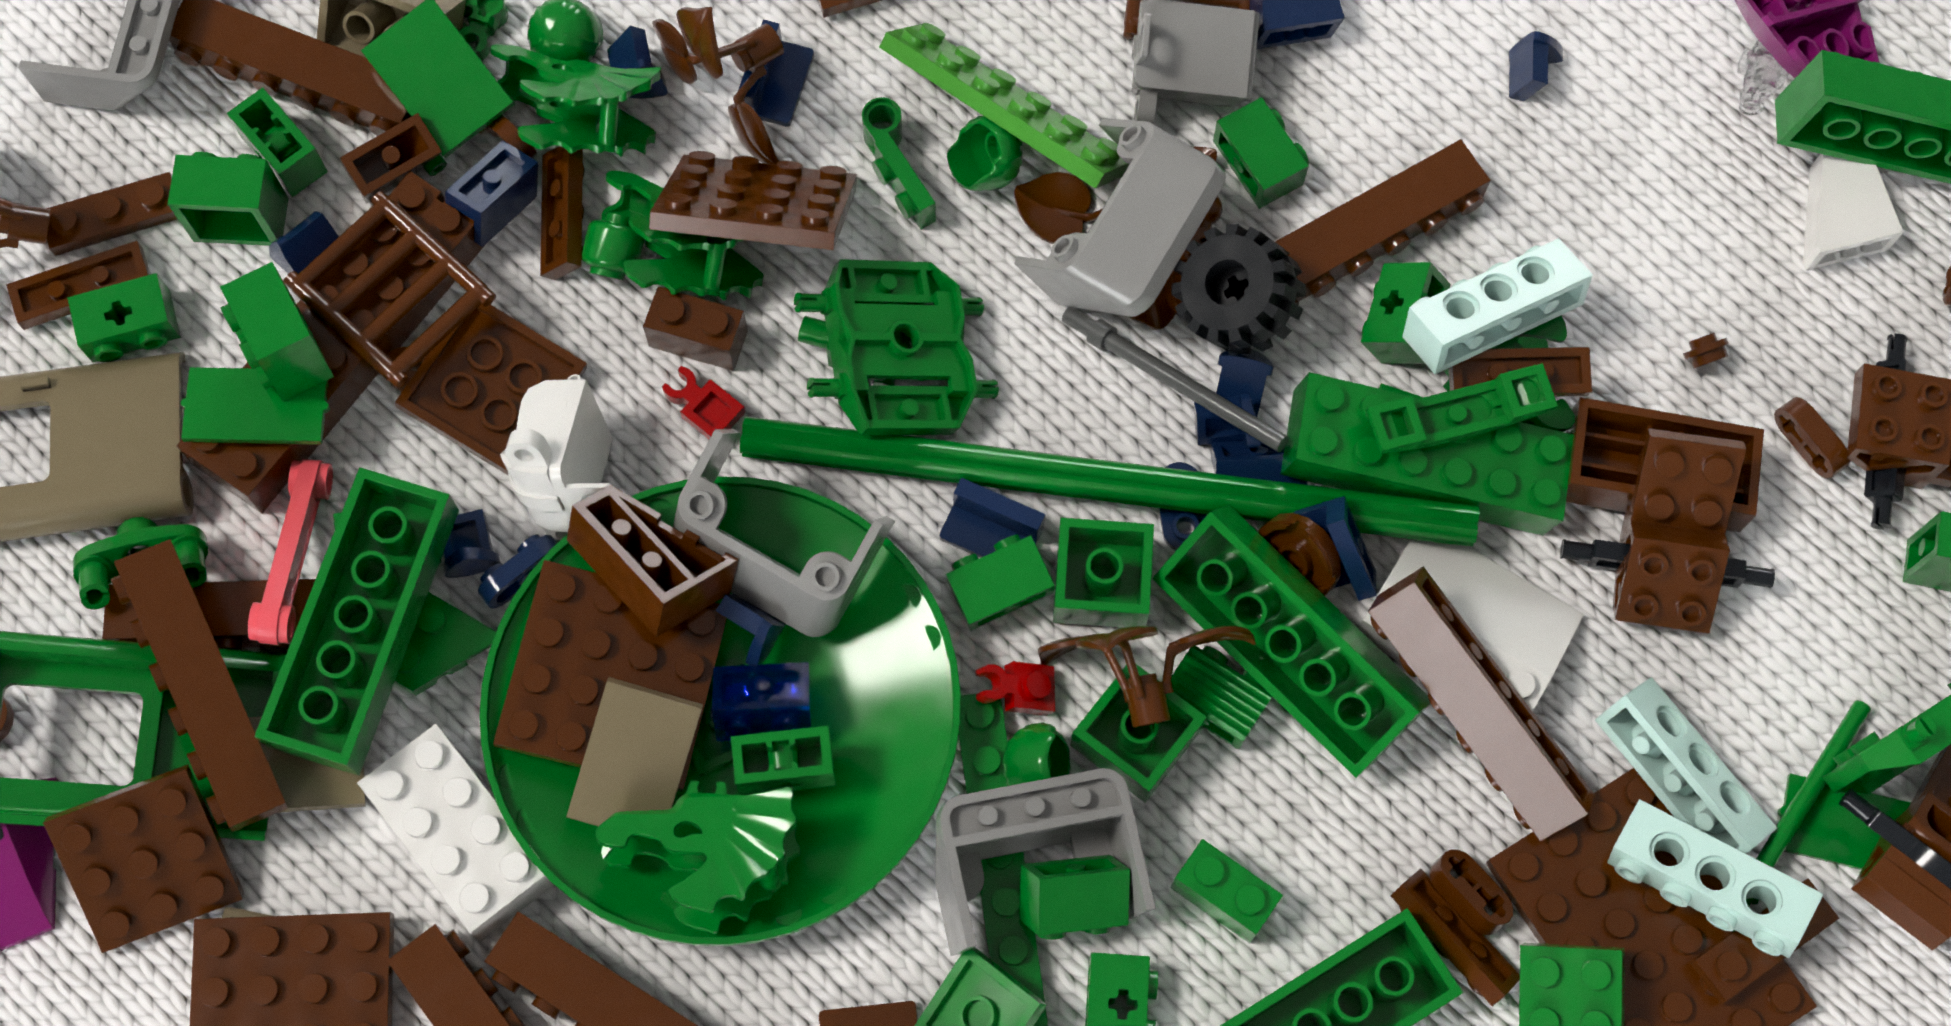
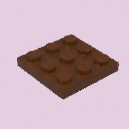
M480 304L429 352L395 401L396 408L508 475V470L500 454L506 449L511 432L517 428L521 401L528 388L545 380H567L569 376L574 374L582 377L587 369V363L491 304L487 307Z
M188 764L48 816L43 822L102 953L243 900L245 894Z

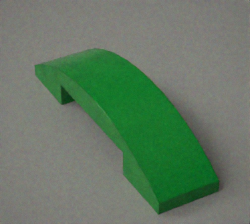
M1541 363L1501 373L1491 381L1413 400L1412 396L1369 406L1366 412L1380 453H1393L1435 446L1490 432L1556 409L1558 405L1544 365Z

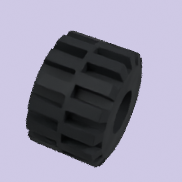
M1227 224L1226 234L1216 227L1204 231L1207 241L1202 245L1193 239L1186 248L1191 253V256L1187 262L1179 260L1174 268V271L1182 276L1181 282L1171 283L1172 296L1182 301L1175 306L1179 318L1189 323L1187 328L1226 351L1231 349L1238 354H1251L1252 346L1262 352L1272 348L1273 344L1270 338L1274 335L1284 340L1292 332L1286 326L1289 318L1293 317L1299 320L1303 312V308L1295 303L1296 297H1306L1305 284L1296 278L1302 271L1298 263L1288 256L1290 253L1262 232L1252 227L1247 231L1239 224Z

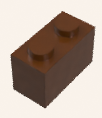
M659 286L656 289L643 325L649 347L732 371L735 370L748 333L743 310L680 292L672 295L668 289Z

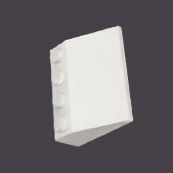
M1411 539L1377 596L1424 566L1533 712L1551 681L1584 614L1467 546ZM1367 611L1358 629L1383 653L1400 662L1398 651L1389 639L1385 640L1378 635L1372 626L1371 615Z

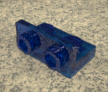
M809 662L714 667L712 714L716 740L720 742L731 741V736L812 727Z

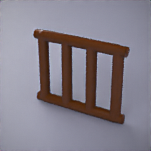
M379 191L372 197L371 203L373 206L299 274L296 271L287 274L284 278V283L375 370L397 389H400L408 382L409 376L407 373L480 304L484 307L492 304L496 299V294L401 206L389 198L383 191ZM385 219H388L404 235L330 302L314 285ZM417 247L420 248L435 264L361 331L345 314ZM450 276L467 292L397 358L392 360L376 343L440 283Z

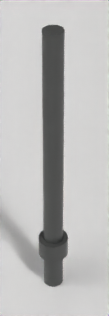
M1068 307L1063 313L1062 322L1087 336V342L1099 350H1110L1273 450L1281 452L1286 447L1289 440L1287 435L1118 335L1117 328L1102 319L1095 321L1073 307Z

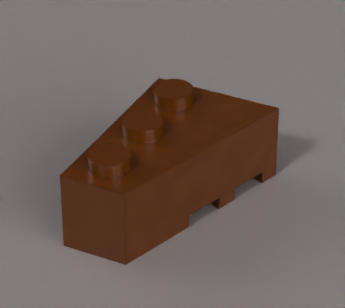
M610 484L572 505L567 541L655 637L660 636L722 599L725 594L731 593L739 559L727 552L723 556L699 543L700 536L688 529L683 534L661 521L662 514Z

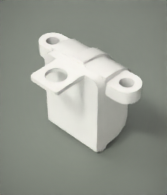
M577 374L569 376L567 380H545L528 388L521 401L517 428L511 432L506 449L500 454L508 470L509 481L517 498L527 507L537 525L543 527L546 535H552L557 542L568 534L572 505L610 485V483H601L613 437L587 380L581 379Z

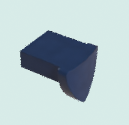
M630 25L607 49L610 67L624 69L656 67L651 63L645 29ZM661 73L659 81L651 85L649 91L634 94L629 98L646 99L667 95L668 91L663 74Z
M1534 31L1526 35L1510 49L1509 98L1524 102L1548 84V64L1563 61V47L1555 38L1545 33Z
M314 211L287 234L272 242L269 246V254L287 273L296 271L299 274L339 236L324 214Z
M1252 348L1251 354H1238L1231 349L1224 351L1219 355L1218 365L1222 366L1216 393L1222 397H1231L1249 392L1255 417H1258L1266 377L1272 376L1273 364L1266 356Z
M1249 392L1241 393L1239 396L1223 397L1255 416ZM1194 402L1195 434L1198 446L1209 445L1211 442L1243 440L1246 448L1261 446L1259 440Z
M483 509L457 515L444 550L445 561L443 569L445 577L459 578L485 572L491 566L500 563L499 554L494 552L492 548L486 515Z
M725 594L716 611L755 635L745 663L758 670L770 654L786 624L735 594Z

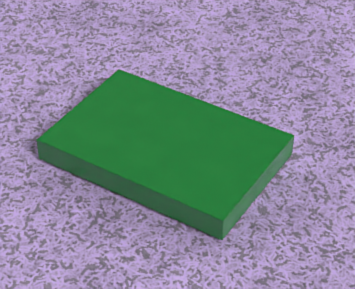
M425 0L361 50L411 116L419 114L441 149V155L445 158L515 105L514 101L435 0Z

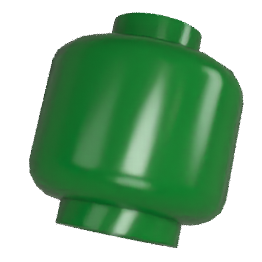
M607 212L605 220H593L589 223L582 250V260L590 266L589 273L624 280L623 262L625 260H638L641 258L645 239L632 230L629 225V217Z

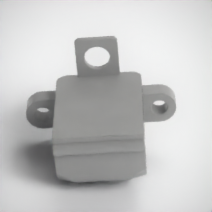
M1167 0L1141 1L1137 35H1134L1132 47L1134 69L1131 92L1136 95L1134 120L1147 121L1154 124L1157 98L1215 106H1237L1243 102L1252 101L1260 13L1254 10Z

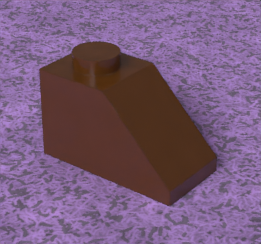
M417 113L340 157V160L367 204L377 192L383 191L386 193L395 188L409 171L414 174L439 156L442 151Z

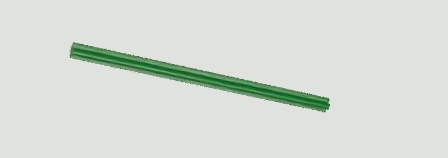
M748 416L744 418L742 436L740 438V453H742V457L959 483L962 477L984 487L1209 514L1210 511L1229 504L1244 519L1270 521L1278 514L1293 513L1299 509L1345 496L1360 533L1473 547L1474 543H1476L1480 507L1476 505L912 436L860 435L854 429Z

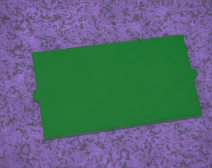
M189 367L186 398L181 400V406L184 409L181 439L183 442L322 445L325 413L330 411V406L326 402L328 380L283 402L274 387L267 390L264 389L254 369Z
M1788 774L1784 804L1778 809L1779 816H1783L1806 777ZM1826 783L1784 852L1862 870L1881 836L1846 808L1840 806L1839 802L1845 794L1834 793ZM1874 793L1860 795L1893 820L1906 811L1911 803Z

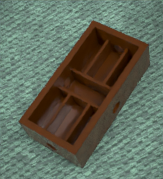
M1582 397L1579 398L1573 407L1575 423L1565 432L1574 434L1566 502L1626 512L1627 505H1631L1648 429L1744 441L1746 453L1726 530L1740 533L1756 516L1764 429Z

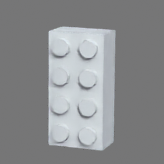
M434 724L357 782L468 932L478 941H483L514 917L518 911L523 910L554 886L528 858L512 835L493 795L437 724Z

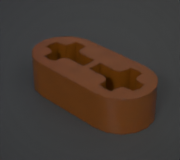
M1795 397L1775 410L1774 418L1778 428L1818 475L1829 479L1849 466L1851 460L1847 458V448L1807 401Z
M1451 849L1445 852L1431 866L1429 876L1432 885L1476 932L1483 935H1493L1510 922L1513 917L1511 900L1466 852ZM1452 869L1459 875L1457 879L1451 875L1450 871ZM1486 905L1492 910L1493 913L1491 915L1484 910Z

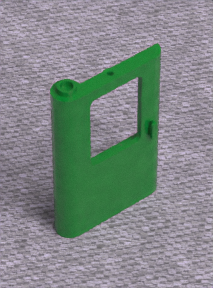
M0 631V718L5 690L12 685L136 694L143 699L134 774L129 784L117 786L0 777V823L44 826L43 822L48 816L187 764L191 769L220 838L265 841L269 817L234 832L230 830L227 821L217 825L206 798L215 795L207 777L198 781L187 757L188 753L195 751L188 733L179 737L168 713V709L176 707L169 689L159 692L149 669L150 665L157 663L150 645L141 649L138 642ZM219 649L248 717H262L286 654Z

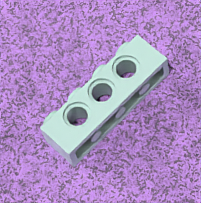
M1559 238L1543 246H1533L1515 259L1506 263L1499 262L1469 280H1460L1449 289L1435 296L1423 297L1409 307L1402 337L1436 375L1583 305L1593 274Z
M1652 677L1624 695L1595 719L1601 729L1675 818L1745 854L1777 829L1775 824Z
M1640 799L1617 839L1607 862L1614 866L1615 871L1624 879L1633 883L1644 882L1660 891V895L1668 902L1679 907H1692L1705 914L1706 919L1715 927L1724 931L1735 930L1751 938L1752 943L1759 950L1773 956L1781 954L1790 958L1824 895ZM1658 851L1668 852L1675 857L1678 864L1675 866H1665L1655 858L1654 853ZM1706 874L1715 876L1722 883L1723 889L1711 890L1701 882L1700 876ZM1755 898L1761 900L1766 904L1769 913L1762 915L1753 912L1748 907L1746 899Z

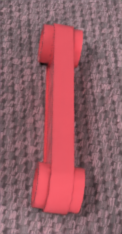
M312 459L293 460L291 463L288 477V493L291 498L262 603L254 602L250 609L248 618L249 640L270 645L290 644L292 641L296 621L295 607L292 604L320 499L328 500L331 495L333 467L330 463H323L322 460Z

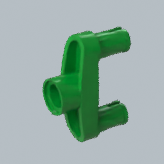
M133 517L125 520L119 526L117 535L89 544L75 554L73 558V577L79 584L81 603L85 608L92 610L105 607L110 601L109 584L112 583L111 578L119 575L114 561L171 539L191 587L202 585L207 579L205 559L208 555V544L205 533L200 528L189 524L157 526L155 522L144 517ZM136 546H146L143 548H133Z

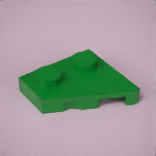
M428 592L394 683L416 696L434 686L440 677L457 672L468 665L466 661L490 648L496 631Z

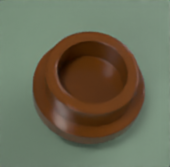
M1714 332L1688 342L1691 351L1683 353L1685 360L1690 359L1694 369L1727 357L1728 353L1725 345L1729 344L1727 338L1717 340Z

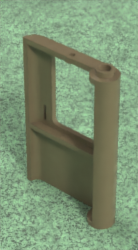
M183 352L0 377V412L50 406L49 476L40 482L0 487V542L120 526L125 520L133 517H144L157 521L192 515L194 508L192 486L188 474L183 468V454L176 447L182 440V363H185V354Z

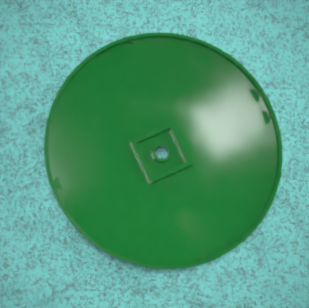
M717 476L714 483L722 488L727 498V511L718 528L798 574H801L811 557L825 551L839 553L852 561L871 527V524L858 514L831 499L807 489L778 481L750 477ZM687 480L657 486L631 497L662 514L661 521L673 527L678 499ZM566 535L533 568L512 598L497 628L488 654L482 681L479 716L481 747L487 777L497 806L507 826L528 858L552 884L575 903L601 919L636 934L661 941L693 946H733L759 943L787 936L821 923L848 908L873 890L900 864L917 843L933 817L948 783L956 755L960 729L961 692L957 660L949 630L936 600L924 579L908 558L887 537L841 621L832 632L820 637H810L786 624L770 654L760 668L756 670L745 663L755 635L728 618L726 620L683 792H676L672 807L686 793L691 781H699L700 793H715L717 789L716 782H725L727 794L739 795L734 780L731 736L829 726L836 786L792 790L793 800L791 809L797 820L795 839L800 846L801 855L791 860L787 866L789 883L781 885L778 891L772 893L771 899L756 903L751 909L748 921H743L737 917L724 919L716 934L686 927L674 915L675 908L680 904L670 897L669 889L693 873L674 871L665 860L648 855H638L634 858L632 866L627 869L609 866L602 859V845L596 839L595 832L598 826L566 817L581 769L580 767L493 746L544 560L595 572V570L567 541ZM722 599L718 600V601L715 602V603H719V604H720L721 601H722ZM723 703L732 704L738 709L737 719L728 726H718L711 719L713 710Z

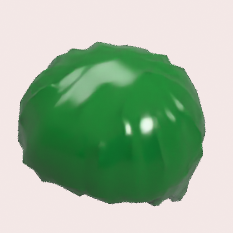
M548 0L538 6L530 17L527 40L531 51L558 60L569 61L578 59L591 62L603 43V28L597 15L578 0Z
M978 116L975 119H971L960 130L958 140L947 150L949 169L954 179L964 189L971 191L1002 189L1013 182L1020 171L1023 162L1022 142L985 116Z
M1044 722L1030 724L1018 730L1014 737L1008 740L1002 764L1004 768L1003 776L1006 778L1007 786L1070 774V749L1063 735L1056 731L1055 726Z

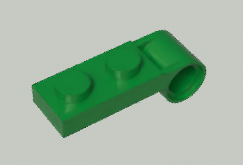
M885 97L870 100L862 111L864 141L875 157V161L872 162L873 169L883 185L890 183L896 192L895 201L902 215L907 220L912 217L920 230L936 222L935 201L898 148L902 140L900 107L896 102ZM881 121L892 124L886 129H878L873 126Z

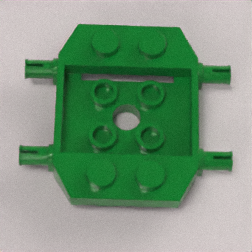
M840 259L833 267L826 288L821 294L797 292L794 297V305H796L794 309L797 313L821 312L825 316L834 378H809L807 382L808 396L810 398L834 397L838 399L839 405L860 435H953L960 429L974 398L995 399L999 393V387H996L998 382L995 379L976 380L973 358L963 342L965 316H982L984 311L983 299L980 297L962 298L960 286L931 262ZM895 331L903 332L911 339V349L903 348L896 342L894 338ZM868 379L879 381L886 379L947 380L948 386L868 385Z
M1951 695L1884 738L1880 739L1874 731L1833 758L1839 767L1823 776V779L1834 793L1846 794L1852 788L1857 794L1868 795L1910 767L1921 764L1951 744Z

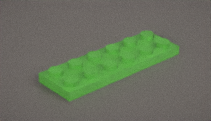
M923 23L886 32L879 48L1093 188L1097 189L1121 178L1130 165L1118 155V145L1115 142L1106 138L1098 139L1086 131L1088 127L1080 119L1067 114L1063 116L1050 108L1052 103L1046 97L1032 91L1027 93L1016 86V79L1009 73L997 68L990 69L979 62L981 57L975 51L961 45L956 47L945 40L946 34L938 27L929 23Z

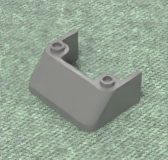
M128 0L108 68L99 71L23 60L20 61L18 68L44 102L104 110L122 108L153 85L159 77L180 0Z
M1103 118L1099 126L1118 145V155L1130 165L1088 234L1075 232L1060 237L1053 244L1047 260L1018 256L1014 264L1058 305L1133 317L1145 312L1156 300L1224 186L1226 173L1213 158L1150 122Z
M715 429L679 496L673 528L683 534L688 529L700 536L699 543L721 556L727 552L739 559L731 593L807 636L820 637L832 632L841 621L895 520L888 516L875 519L852 561L839 553L825 551L811 557L801 574H798L718 528L727 511V498L722 488L714 483L740 433L734 429Z
M1095 769L958 795L951 798L940 808L936 819L935 885L951 956L959 955L977 946L968 902L977 897L983 888L984 872L981 863L983 859L1070 842L1073 858L1111 855L1130 869L1129 919L1156 909L1128 787L1120 774L1111 769Z

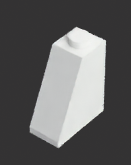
M1820 154L1810 167L1803 254L1805 269L1810 270L1888 251L1904 231L1877 166Z

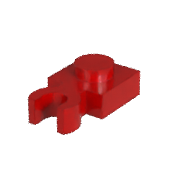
M683 366L679 367L678 374L682 380L687 382L685 388L674 390L666 383L662 386L665 397L671 403L678 405L686 404L680 411L682 419L707 439L711 438L715 429H731L746 413L745 407L711 379L700 388L697 385L693 372Z
M1013 661L1004 665V669L995 664H988L975 670L976 676L987 677L992 683V690H984L976 694L977 701L992 703L998 699L1005 698V711L1043 716L1056 712L1054 666Z

